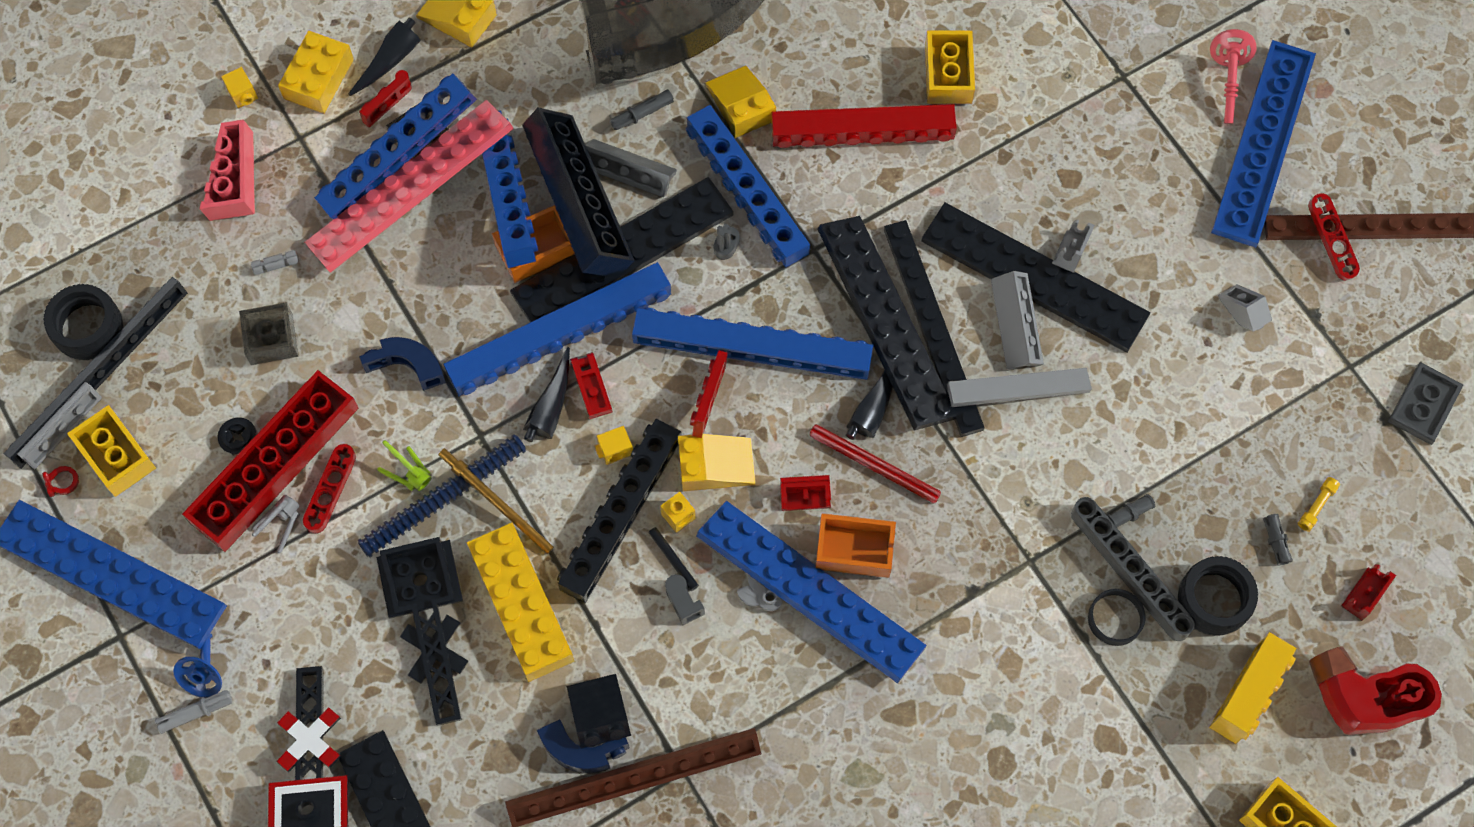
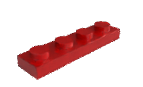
M718 351L716 359H711L708 373L711 374L709 377L705 376L702 386V390H705L704 394L699 393L696 403L698 411H693L690 419V425L693 426L692 436L702 438L726 369L727 352Z

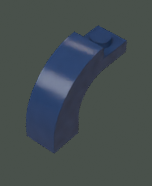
M402 337L381 339V349H371L365 352L364 355L359 356L366 373L394 364L410 367L417 374L423 391L446 383L434 354L426 346L412 339Z
M560 719L537 730L548 754L559 765L578 773H599L611 769L607 759L610 757L613 760L620 758L630 748L625 737L596 747L581 749L580 745L574 743L569 738Z

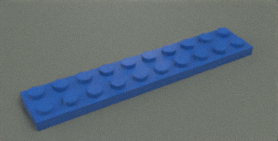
M1272 40L1211 231L1212 234L1255 248L1257 247L1316 53Z
M18 500L0 527L1 548L198 649H201L227 607L225 603L21 500Z
M728 501L698 530L696 537L896 683L900 682L925 650L926 644L825 571L816 568L814 563Z

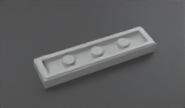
M84 382L17 455L35 470L102 397L90 384Z

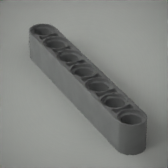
M1089 497L1078 499L1071 512V518L1133 594L1141 601L1142 605L1166 634L1175 641L1185 640L1195 626L1194 620L1097 503ZM1078 508H1086L1090 514L1083 515ZM1094 527H1102L1105 530V534L1097 533ZM1110 546H1118L1121 553H1114ZM1131 564L1135 566L1137 573L1130 572L1126 565ZM1142 584L1152 586L1153 592L1145 591ZM1159 603L1166 604L1170 612L1162 611ZM1175 623L1183 624L1186 632L1179 631Z

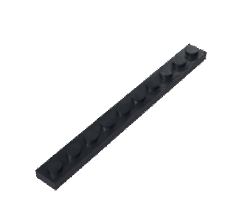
M904 220L884 226V233L935 370L950 401L947 388L948 382L967 379L907 221ZM976 405L953 407L957 415L954 421L960 437L984 431L985 427Z
M171 277L3 454L22 469L26 462L17 453L84 382L90 384L95 390L98 389L188 294L181 283L174 277Z

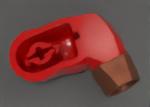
M1343 646L1327 650L1309 660L1316 684L1320 688L1328 711L1335 723L1347 735L1388 732L1408 723L1432 716L1441 707L1442 693L1438 681L1431 672L1418 664L1406 663L1389 672L1377 673L1364 678L1356 672L1358 668Z

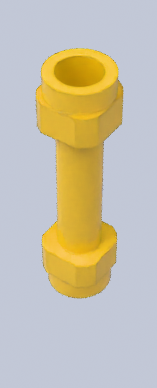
M1332 477L1326 478L1320 487L1321 492L1309 511L1305 512L1297 524L1304 531L1310 532L1318 521L1316 517L1329 497L1333 496L1338 490L1340 483Z

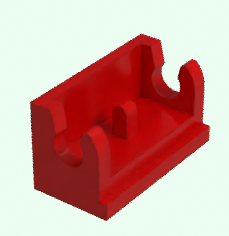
M830 475L780 478L782 511L831 508Z
M1375 564L1365 570L1341 605V607L1361 621L1372 612L1397 576L1391 571L1386 574L1380 572L1381 566L1379 564Z

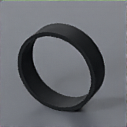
M1109 589L1102 592L1095 598L1088 612V623L1092 633L1100 641L1112 646L1126 645L1135 640L1142 631L1146 620L1145 609L1141 601L1134 594L1123 589ZM1116 595L1131 601L1137 608L1140 616V626L1137 633L1126 639H1113L1104 635L1096 626L1093 618L1094 606L1100 599Z

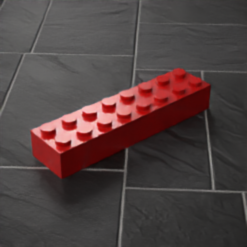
M317 370L182 515L194 528L222 551L226 552L359 409L354 397Z

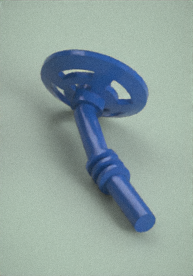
M211 633L200 649V658H181L173 669L174 677L178 684L190 694L198 697L208 698L219 693L222 688L221 676L210 664L211 638H213ZM186 662H194L190 667L183 666ZM211 680L216 683L214 687L206 689L205 684L210 683Z

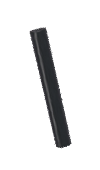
M657 527L651 529L648 533L677 573L685 578L688 588L694 591L699 587V584Z

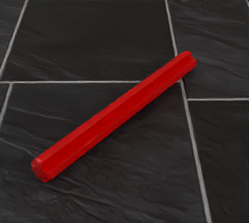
M817 424L812 427L810 431L811 438L931 503L938 501L941 495L940 490Z

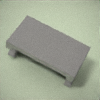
M1075 220L1070 230L1066 231L1052 264L1073 273L1095 226L1088 223L1084 230H1079L1077 228L1079 220Z

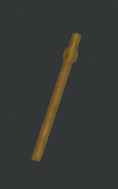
M446 448L440 451L438 456L452 467L451 471L458 477L462 476L546 554L550 553L554 546L467 468L468 465L464 461L455 458Z

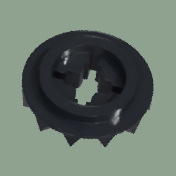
M232 418L220 427L217 435L218 443L224 451L234 456V454H239L256 436L257 430L253 423L245 418ZM231 432L237 434L243 432L241 436L243 437L244 441H234V437Z

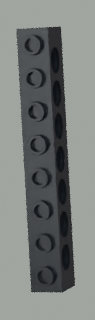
M657 418L652 425H647L643 432V441L640 445H635L631 453V461L628 465L624 464L620 470L618 483L610 487L606 496L608 499L604 506L600 505L594 515L596 520L592 526H587L582 535L584 540L580 547L576 546L573 549L569 558L571 562L567 568L563 567L557 577L560 591L586 604L679 446L678 436H682L680 430ZM657 444L661 446V449L658 451H651L649 447L651 445ZM640 465L649 466L647 471L641 472L637 470V467ZM628 485L637 486L634 492H627L625 490ZM617 505H622L625 507V510L621 513H616L613 511V508ZM604 526L613 527V530L607 534L600 531ZM593 546L601 548L600 552L595 555L588 553V550ZM580 567L588 569L587 574L579 576L575 572Z

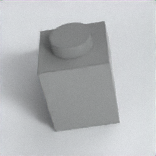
M1238 284L1218 295L1220 301L1236 322L1244 328L1254 332L1272 321L1264 295Z

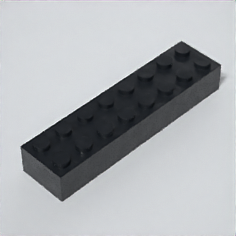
M537 107L522 124V127L578 260L579 267L583 273L618 278L634 262V258L574 117L570 114Z

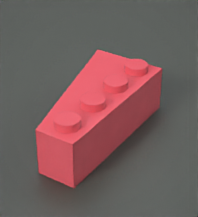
M244 119L221 123L214 149L216 151L214 161H211L210 165L211 174L209 182H206L204 189L206 193L204 201H201L200 210L210 221L255 214L253 131Z

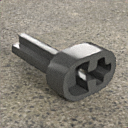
M724 224L723 227L720 225L717 227V238L714 242V254L717 258L727 260L734 255L740 242V235L736 228L730 227L728 224Z

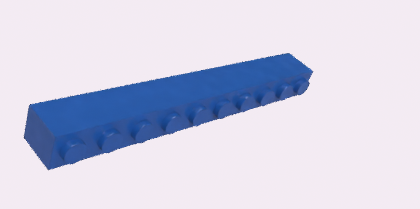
M657 262L444 363L446 373L458 396L463 394L469 395L484 384L494 383L498 380V377L505 374H513L521 366L528 363H536L546 354L557 353L563 346L571 342L577 343L592 332L598 333L613 322L619 323L623 321L628 315L637 312V308L644 309L655 302L665 301L672 295L671 284Z
M650 307L644 309L637 308L632 332L634 344L717 356L718 351L728 353L727 358L864 380H868L873 345L862 340L852 342L846 341L841 337H821V335L816 333L801 334L791 329L781 331L775 330L770 326L756 327L746 322H738L736 324L720 318L711 320L704 319L700 315H680V313L675 311L659 312Z

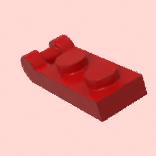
M397 71L395 80L387 87H383L376 97L362 106L359 113L362 122L368 128L411 91L412 85L407 71Z
M588 353L586 357L580 359L577 357L571 358V365L589 419L613 413L594 353ZM586 366H590L591 368L585 371L581 370V368Z

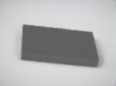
M1419 362L1388 422L1432 445L1464 385Z

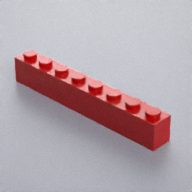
M954 104L772 111L771 120L773 147L788 148L790 146L811 147L813 145L834 146L836 144L857 145L859 143L880 144L882 142L899 144L905 141L923 143L929 140L946 142L955 139L957 130Z

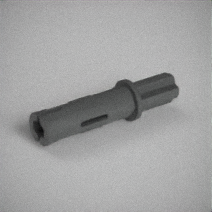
M666 89L635 107H628L626 112L610 120L612 128L619 130L631 123L637 124L639 119L658 111L666 105L674 103L672 93Z

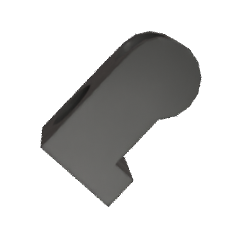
M675 574L667 578L665 582L666 593L682 625L705 615V608L701 601L693 602L688 593L687 582L683 576Z

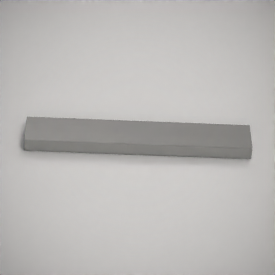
M1087 368L950 381L947 384L951 407L1090 393L1092 390Z

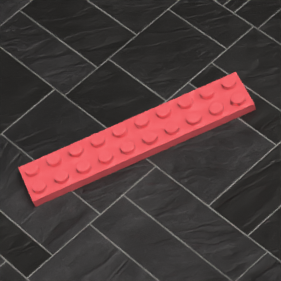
M485 100L406 162L395 174L388 176L382 184L370 190L356 201V204L351 205L304 243L331 273L514 128L490 102Z

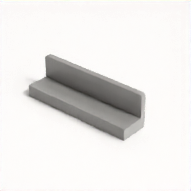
M1012 271L992 278L991 283L1006 368L1013 370L1023 366L1037 367L1044 365L1028 273Z

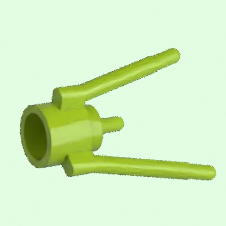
M384 440L382 442L383 445L409 470L406 474L408 481L381 467H378L377 471L405 485L411 491L414 489L418 491L423 490L432 479L430 476L431 472L422 464L410 446L406 450L417 466H412L393 446Z

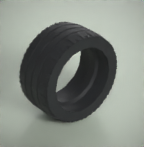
M77 284L60 290L50 299L44 311V327L50 340L62 353L78 360H93L112 338L123 329L120 310L112 298L102 289L89 284ZM89 305L99 306L104 309V320L94 334L75 340L64 337V323L73 311L82 306Z
M1212 556L1199 561L1189 569L1180 583L1178 601L1194 620V628L1204 634L1220 636L1238 630L1250 619L1257 606L1258 588L1254 576L1240 562L1228 557ZM1219 575L1228 579L1236 587L1240 595L1241 606L1234 616L1229 618L1216 617L1207 613L1198 604L1194 587L1202 576Z

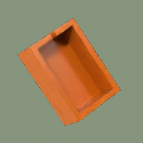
M555 205L527 217V220L531 219L534 233L530 234L531 238L535 237L538 251L534 252L536 262L508 268L499 230L492 233L495 247L503 262H505L514 283L539 273L575 254Z
M822 513L816 568L825 571L889 578L892 570L896 522Z

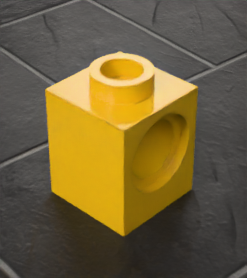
M242 67L221 76L237 108L250 105L258 99L254 87Z
M624 425L597 435L598 444L594 445L599 459L604 458L606 465L631 456L633 450Z
M680 491L660 506L662 517L676 533L696 519L695 509Z

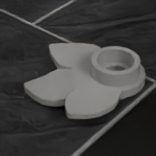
M748 575L749 586L737 590L739 598L745 604L751 607L760 606L766 611L777 610L783 602V599L750 575ZM768 595H773L775 599L773 601L766 600V597Z

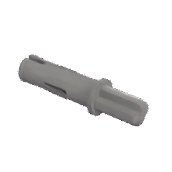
M228 690L208 698L201 697L200 701L163 717L156 718L157 728L163 734L204 715L211 716V712L232 704V697Z

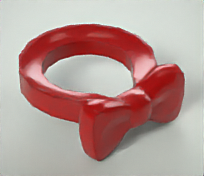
M59 466L50 474L47 472L42 473L47 493L50 497H54L55 493L60 495L69 494L79 484L77 472L69 466ZM65 471L72 474V484L67 488L61 489L52 486L51 481L57 474Z

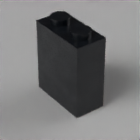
M616 674L566 686L581 749L631 736Z

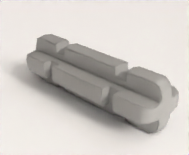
M295 250L285 252V255L280 253L263 258L264 261H260V259L252 261L251 267L253 273L258 275L264 273V270L268 272L286 267L288 263L289 266L297 264L298 257Z

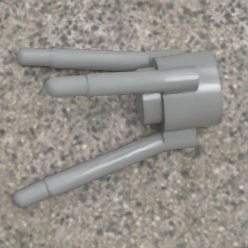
M283 495L273 508L252 527V530H254L252 536L256 537L276 516L284 521L290 518L277 549V552L281 553L294 522L300 515L296 512L299 504L289 496Z

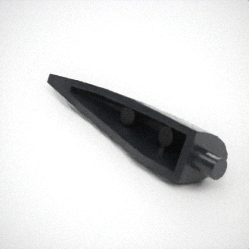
M409 17L404 23L399 20L389 31L369 67L348 93L349 96L354 95L384 76L421 41L418 35L411 30L416 24L412 18Z
M569 347L566 348L552 380L531 409L523 430L527 431L524 440L528 442H533L535 435L547 439L553 438L567 389L570 359Z
M885 370L877 383L855 409L846 426L849 429L846 433L847 438L854 440L857 433L869 438L875 437L883 420L893 389Z

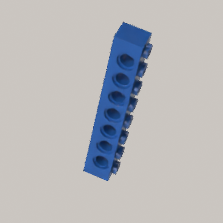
M452 73L450 76L444 77L436 89L425 94L422 101L416 107L410 108L399 122L392 124L388 128L387 133L381 138L374 140L367 151L356 156L353 163L347 169L341 170L330 184L323 186L319 190V194L314 198L330 218L336 219L338 215L351 205L356 204V201L370 190L382 184L388 176L395 174L406 162L477 100L476 97L455 74ZM450 96L448 103L443 104L444 98ZM429 112H433L431 118L425 120L426 115ZM415 127L414 133L408 136L409 130ZM398 142L397 148L391 151L392 145ZM380 158V163L374 167L375 160ZM363 173L362 180L357 182V177ZM346 189L345 195L340 198V192Z
M708 105L688 116L686 127L690 139L696 140L702 156L708 157L714 173L720 174L726 190L732 191L740 209L744 208L750 224L759 229L762 241L771 246L773 249L772 254L776 261L782 262L786 268L809 255V242L712 106ZM707 133L713 134L712 136H705ZM723 150L725 153H717V151ZM735 167L738 170L731 171L729 168ZM742 185H749L750 187H749V188H742L741 186H742ZM760 202L763 205L755 206L753 203ZM774 220L775 223L769 224L765 221ZM781 237H785V238H787L788 240L785 241V242H782V241H779L778 239L781 238Z
M506 134L482 153L502 249L508 268L536 262L534 252L538 251L535 237L531 238L530 234L534 233L532 221L526 218L530 216L528 203H523L522 200L526 199L524 186L519 185V182L523 181L520 168L515 169V165H519L516 151H511V149L515 148L512 134Z

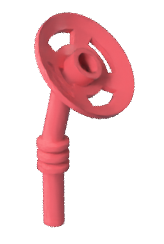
M1230 29L1219 33L1214 37L1210 45L1212 58L1218 64L1228 67L1227 83H1225L1227 88L1224 89L1226 92L1224 94V97H1226L1225 124H1233L1235 98L1238 97V94H1236L1238 89L1236 87H1239V84L1236 83L1237 66L1248 63L1254 57L1257 49L1254 37L1248 32L1239 29ZM1237 37L1243 40L1241 43L1235 41L1228 42L1227 38ZM1218 44L1221 45L1219 49L1220 55L1216 54V48ZM1250 45L1251 50L1249 55L1246 57L1247 46ZM1243 49L1244 52L1242 55H1240V50Z

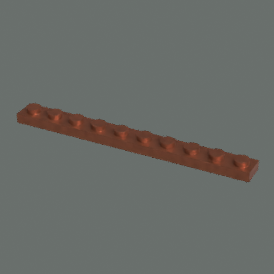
M1474 213L1338 214L1348 239L1474 238ZM1311 215L1266 216L1264 223L1266 240H1321ZM1321 215V216H1319V217H1320V219H1322L1323 217H1325V216H1327V215ZM1325 220L1323 224L1324 229L1327 232H1333L1335 224L1331 220Z
M755 728L505 801L512 827H519L761 755Z

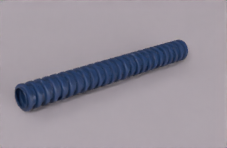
M513 434L511 436L512 439H506L505 443H500L498 448H492L493 451L491 453L488 451L485 457L481 456L479 461H473L474 464L472 466L469 464L467 468L480 480L483 478L487 479L489 474H494V470L499 471L501 469L500 466H506L507 462H512L514 457L518 458L520 456L519 453L522 452L524 454L526 448L520 438ZM454 474L455 477L448 478L447 483L445 481L442 482L441 487L436 486L435 491L430 490L429 495H423L421 500L417 499L416 504L411 503L410 508H404V512H398L395 518L392 516L389 522L385 521L382 527L379 525L376 531L371 530L370 535L365 534L364 539H358L359 546L365 555L371 558L373 556L372 553H378V549L386 548L385 545L387 543L390 545L393 539H399L398 536L400 534L402 536L405 535L406 530L411 531V527L418 526L417 523L419 521L421 523L424 522L425 517L430 518L431 513L436 514L437 509L444 508V504L449 505L450 500L455 501L456 496H462V492H468L469 487H474L462 476L458 477Z

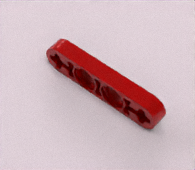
M1324 193L1317 194L1309 200L1308 208L1336 275L1341 280H1350L1358 275L1360 270L1359 263L1331 198ZM1318 200L1319 202L1324 201L1325 206H1323L1322 209L1321 207L1316 208L1315 206ZM1327 212L1330 213V215H1327V216L1323 217L1322 219H1320V217H1319V216H1321L1322 214H1325V213H1327ZM1325 220H1331L1335 224L1333 232H1327L1324 229L1323 224ZM1338 241L1344 245L1342 254L1334 252L1332 247L1334 242ZM1346 255L1348 256V258L1345 259L1344 261L1342 260V261L1338 262V259H1340V258H1342V257H1344V256H1346ZM1345 264L1352 267L1349 273L1343 272Z
M340 444L333 450L303 516V525L310 533L318 534L326 528L355 464L356 453L348 444ZM347 451L350 457L343 459L342 466L343 468H345L343 470L341 467H339L341 463V458L339 455L345 454V452ZM333 472L341 474V479L337 483H330L328 481L329 475ZM323 494L331 495V501L327 505H320L318 503L319 497ZM315 508H317L318 510H320V513L318 515L320 523H315L312 527L310 519H316L318 512Z

